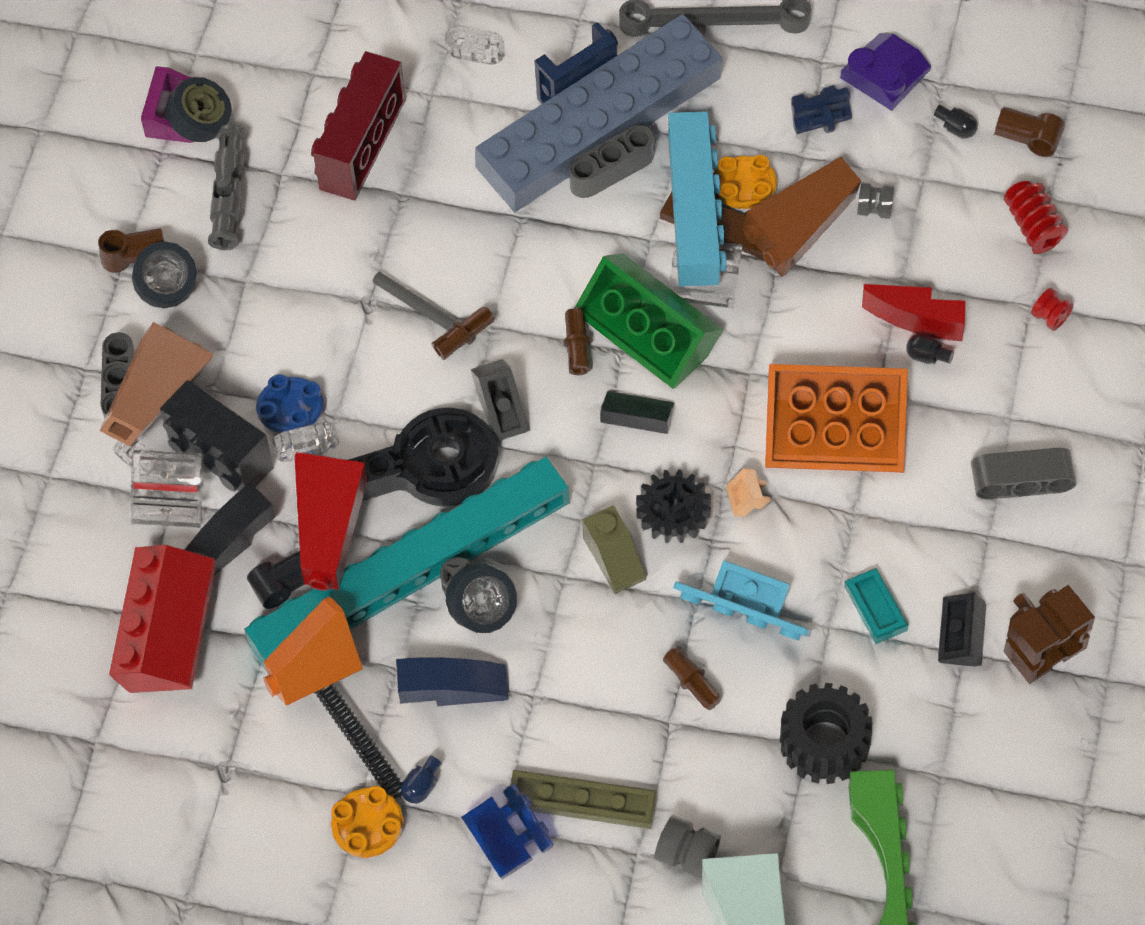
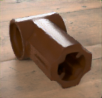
M1004 107L998 117L994 135L1026 144L1029 150L1038 156L1051 157L1054 155L1062 137L1065 123L1060 117L1051 113H1042L1036 117Z
M161 228L124 234L119 230L105 231L98 239L103 268L112 273L124 271L128 268L129 264L135 263L136 258L143 249L153 243L164 241ZM167 256L156 257L153 260L166 258Z

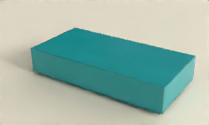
M877 568L844 581V587L875 644L908 631V624Z

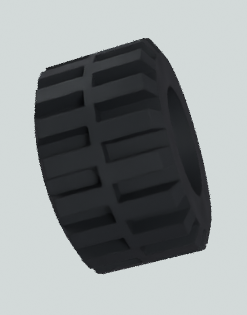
M825 683L824 688H818L817 684L809 685V692L807 693L803 689L796 692L795 700L790 698L786 703V711H783L781 716L780 750L782 756L787 757L786 764L790 769L797 767L798 776L804 779L806 775H810L811 782L818 784L820 778L826 779L827 784L835 783L836 777H840L842 781L849 779L850 770L852 772L859 771L862 762H866L871 745L873 723L872 716H868L869 708L866 703L860 704V696L855 692L852 695H848L847 687L840 685L839 690L833 689V683ZM828 722L840 727L846 734V737L836 744L823 745L810 739L805 731L813 724Z

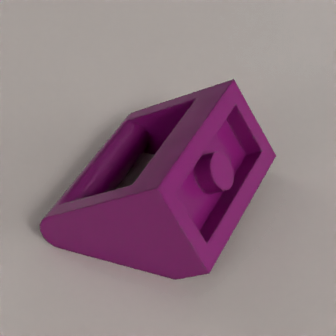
M155 67L141 115L145 137L193 143V141L180 136L173 130L169 121L164 119L171 92L183 80L191 77L168 67Z

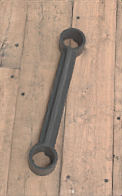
M629 0L623 3L619 9V26L626 35L638 37L646 34L650 27H663L681 14H684L694 26L779 24L786 32L801 33L810 25L811 5L807 0H783L780 6L650 9L649 5L642 0ZM797 10L804 13L805 16L796 19V17L790 16L787 12ZM630 14H641L645 19L635 23V20H631L627 16Z

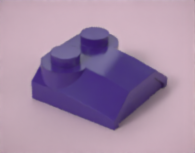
M879 33L864 48L855 49L850 53L847 65L841 70L840 78L893 111L931 70V65L917 48L898 36Z

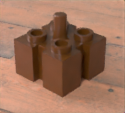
M1069 585L1059 591L1056 589L1048 591L1039 600L1040 606L1037 608L1025 593H1021L1014 598L1013 602L1019 610L1010 618L1007 633L1008 639L1005 642L1004 653L1029 684L1052 671L1054 665L1061 661L1066 662L1087 648L1090 638L1087 632L1092 630L1095 616Z

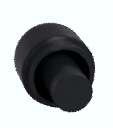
M939 104L933 116L944 121L943 127L948 132L959 138L967 139L977 132V119L961 108L954 107L952 110H949Z
M924 334L913 335L906 344V351L909 357L925 364H935L937 360L950 364L954 356V351L943 348L941 341H938L937 338Z

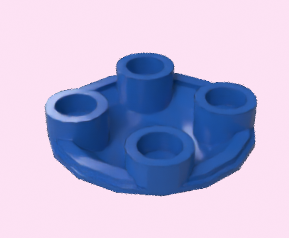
M277 374L268 380V386L258 396L256 412L259 421L267 429L277 433L293 434L304 431L316 423L322 413L324 401L320 387L316 382L308 381L301 377H286L282 374Z

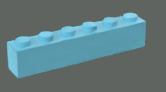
M708 112L668 113V143L679 286L719 285L720 271H726L725 251H719V245H724L723 225H717V220L722 219L721 200H715L714 195L720 193L719 174H713L712 170L718 167L717 149L711 150V145H714L716 141L715 125H709Z

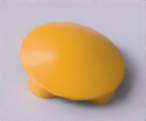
M743 155L733 158L729 156L723 157L718 161V167L713 173L719 174L720 193L714 195L722 203L732 208H753L772 197L776 191L777 178L775 171L770 166L769 159L764 155H756L754 157Z
M380 786L354 790L336 802L331 810L333 838L342 850L352 856L370 858L382 855L392 848L401 836L404 822L401 807L393 796L387 794Z

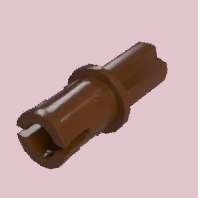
M481 307L461 323L459 321L454 322V327L433 341L431 345L438 356H441L442 360H446L453 352L466 343L470 345L473 342L472 338L493 323L495 318L487 307Z
M568 309L565 312L567 337L564 339V346L567 348L569 359L568 369L572 375H584L590 372L588 358L590 337L586 335L585 317L582 309Z
M677 646L676 649L672 648L667 652L663 662L681 681L680 686L682 689H689L707 710L715 708L721 702V696L704 677V669L697 667L681 646Z

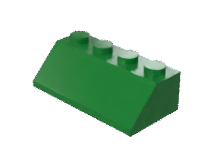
M624 253L602 257L574 307L582 309L585 322L672 389L685 380L709 356L724 330Z

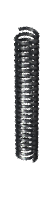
M331 684L324 690L321 689L314 692V694H317L316 696L319 698V701L323 703L322 705L326 707V711H329L328 713L332 716L331 718L335 720V724H338V728L344 733V737H347V741L356 750V754L365 763L371 775L378 781V785H381L389 795L399 791L402 782L397 777V773H394V769H390L391 765L388 764V760H384L385 756H382V752L378 751L379 747H375L376 743L372 742L373 739L369 738V734H366L363 725H360V721H357V717L354 716V712H351V708H348V704L345 703V699H342V695H339V691H335L336 687ZM399 792L396 795H393V798L401 796V792Z

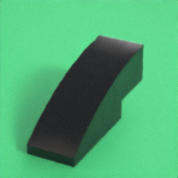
M249 482L213 515L184 550L214 558L217 562L215 575L251 545L250 538L276 517L273 504Z

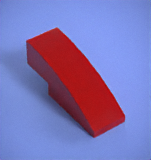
M864 284L862 308L876 317L916 334H924L944 340H963L966 301L931 299L932 287Z

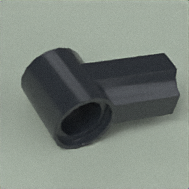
M300 551L276 564L273 562L259 564L248 573L247 581L265 609L278 607L290 597L292 591L305 585L301 571Z

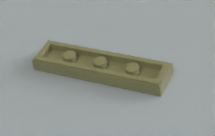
M513 770L507 798V808L652 829L657 791Z

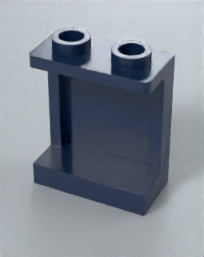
M596 22L592 25V44L563 63L556 66L545 54L534 60L538 101L543 104L616 57L618 41L614 33L609 29L605 30Z

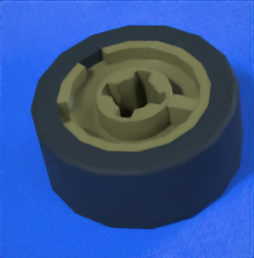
M191 77L183 80L169 97L166 106L167 120L173 130L183 138L193 142H207L215 139L221 126L229 122L232 112L231 102L225 90L216 82L204 77Z

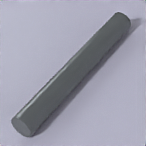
M378 272L374 276V284L448 331L454 327V322L457 320L385 274Z

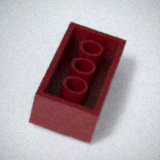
M365 51L360 62L354 63L347 87H342L339 92L337 107L333 113L330 112L327 115L324 132L321 138H316L312 145L311 156L314 157V174L318 179L319 190L356 201L406 101L402 64L400 61Z

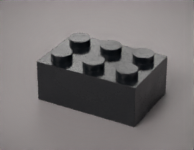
M186 380L160 408L164 422L163 427L169 439L167 441L169 446L179 455L185 453L191 457L196 466L203 472L209 473L211 471L230 491H240L249 482L254 487H257L274 468L266 434L190 381Z

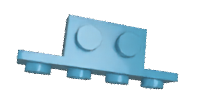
M723 560L712 593L681 582H675L674 589L682 591L681 599L700 605L701 599L715 603L714 611L732 617L734 611L748 615L746 622L766 629L768 623L781 627L779 634L799 641L801 635L810 637L812 629L780 618L791 584Z

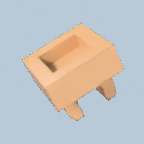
M743 468L726 485L734 516L746 517L754 508L762 509L771 501L770 497L762 496L761 490L766 486V481L757 478L755 469Z

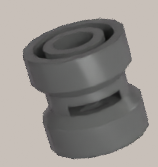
M861 182L857 215L868 216L872 213L878 214L880 218L890 219L894 186L883 185L879 188L874 187L871 183ZM878 192L880 193L878 209H875L876 196Z

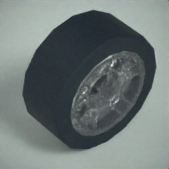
M163 241L149 245L140 252L135 260L132 273L134 290L141 300L153 307L165 309L178 306L187 300L194 289L197 275L194 259L186 249L176 243ZM164 269L169 270L170 278L168 280H161L158 277V274L163 272Z
M472 564L463 567L452 577L446 589L445 602L449 614L457 624L476 633H491L501 629L510 621L516 609L517 593L513 581L505 572L487 564ZM483 592L484 599L486 600L484 604L477 603L476 601L477 595Z

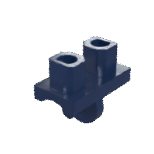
M834 85L825 87L820 92V95L810 98L804 94L793 96L791 99L793 128L796 134L822 127L826 133L834 132V124L852 119L849 104L850 92L847 87L837 89Z

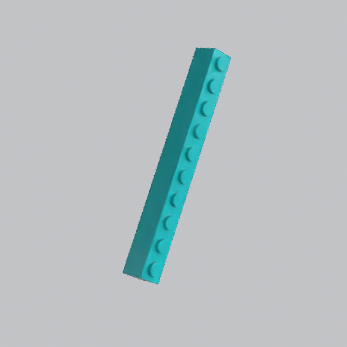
M547 457L537 462L531 461L513 476L497 480L490 489L479 495L469 496L455 509L439 513L427 525L420 529H412L406 532L397 542L390 546H382L362 562L352 563L345 567L339 590L328 589L320 591L311 588L309 592L298 598L288 599L279 609L269 615L255 618L248 627L244 628L248 645L265 669L263 662L327 597H331L343 609L349 629L351 630L438 580L442 565L447 560L461 557L471 561L570 504L569 487Z

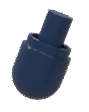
M430 755L422 767L416 765L414 769H411L401 785V794L406 801L417 804L423 802L436 786L437 778L434 775L442 765L441 761Z

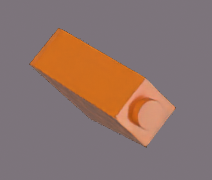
M331 597L323 599L263 662L267 672V676L263 677V680L272 697L277 695L287 706L363 670L344 611Z

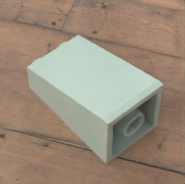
M778 853L702 859V894L715 925H785Z

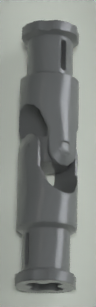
M224 125L217 132L219 150L216 151L214 160L216 180L213 182L210 221L213 224L212 233L208 236V244L212 248L219 250H231L238 244L235 228L240 220V182L244 169L242 142L246 139V131L235 125Z

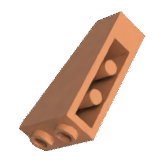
M153 322L141 338L100 431L131 447L160 417L162 405L186 380L192 383L201 374L212 359L213 353L205 350L201 345L190 342L173 333L169 328Z

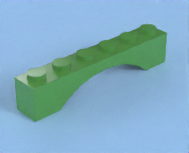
M894 770L850 772L848 789L851 821L865 834L875 849L884 873L886 905L878 925H915L914 922H908L907 909H912L911 886H904L903 874H909L908 851L901 852L900 839H906L905 817H898L897 805H903L902 783H895Z

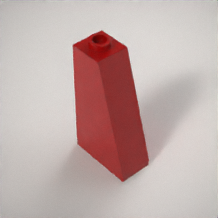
M296 452L294 461L300 563L304 584L320 591L328 589L339 590L367 483L365 463Z

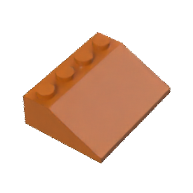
M769 364L765 468L904 473L908 369Z

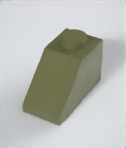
M614 505L582 519L583 539L614 594L646 580V575L630 532Z

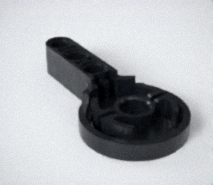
M437 408L424 412L412 419L400 434H396L393 446L348 460L365 463L367 483L362 501L402 490L410 493L418 500L431 505L455 506L460 505L471 495L483 493L490 486L498 469L499 456L496 438L491 428L480 417L463 409ZM448 429H457V430H463V431H466V432H467L468 430H470L468 433H465V432H462V431H448V432H447ZM430 436V438H429V437L425 438L423 441H421V442L416 446V444H417L420 440H422L424 437ZM445 447L454 448L459 451L458 456L450 462L438 461L433 455L436 451ZM380 470L387 471L383 475H374L375 472ZM482 474L481 477H479L473 484H471L478 476Z

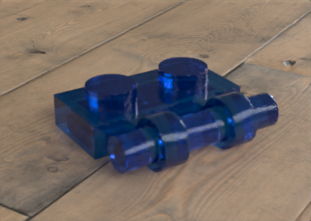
M515 784L510 785L503 791V794L509 801L503 807L499 808L493 797H490L461 817L502 880L533 860L525 848L531 843L535 842L542 853L547 852L554 846L548 836L549 829L544 821L539 822L530 808L532 805L526 794L520 793ZM515 815H518L527 829L520 835L516 834L508 822Z

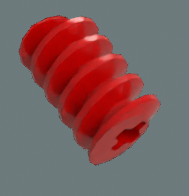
M1021 181L1012 185L1006 191L1003 200L1009 206L1011 214L1015 216L1014 220L1020 226V231L1026 237L1028 245L1032 247L1033 254L1046 253L1065 238L1069 229L1066 225L1062 224L1063 219L1061 215L1056 214V206L1050 204L1051 197L1045 193V186L1042 183L1032 184L1031 181Z

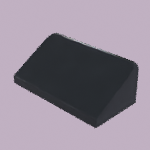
M607 391L600 410V422L668 434L674 402Z
M975 592L943 597L938 662L973 667L982 665L986 603Z

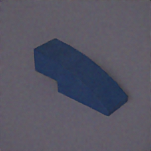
M444 657L396 659L400 704L436 701L437 706L509 700L505 664Z

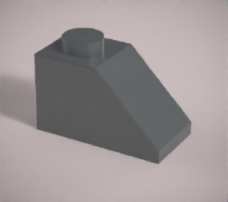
M503 359L470 369L479 401L496 441L498 442L528 432L529 428L511 367Z

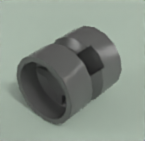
M672 815L658 840L654 859L673 867L681 863L684 872L702 879V859L715 858L720 845L721 835L703 827L695 831L693 823Z

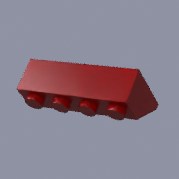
M169 545L135 547L109 675L129 693L192 689L217 563L214 558Z

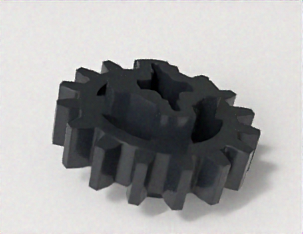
M678 469L675 476H670L668 470H664L663 478L661 479L654 474L650 476L651 486L642 483L641 495H636L637 519H642L641 528L643 531L652 528L653 539L662 534L664 535L665 543H669L671 538L675 536L679 543H683L684 535L687 533L692 538L697 537L696 527L705 530L706 518L711 517V506H709L711 505V495L705 493L704 482L695 485L694 474H691L686 479L683 478L682 470ZM677 499L676 506L673 507V512L670 513V509L672 505H674V501Z

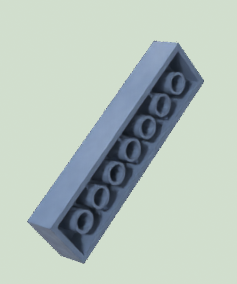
M681 14L476 146L475 167L515 213L569 178V164L575 157L632 126H649L719 80L723 57L686 16Z

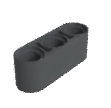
M643 125L632 126L575 157L569 164L571 192L580 198L592 197L648 166L654 158V135L652 131Z
M122 332L108 335L102 345L100 405L104 419L121 385L114 384L123 380L135 354L132 339L129 335ZM120 352H125V353L122 354V355H118V356L116 355V354H118V353H120Z
M1066 448L984 454L971 461L976 496L981 499L1063 493L1076 486L1071 452Z

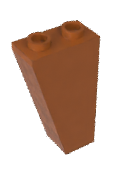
M840 157L749 209L746 212L742 225L744 236L750 243L755 244L762 251L766 264L770 268H774L782 277L793 268L856 198L861 180L845 160Z

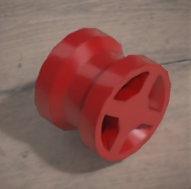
M1049 288L1037 299L1031 310V315L1036 319L1042 318L1046 321L1047 327L1055 331L1067 320L1074 305L1068 299L1062 300L1059 298L1058 292L1053 288Z

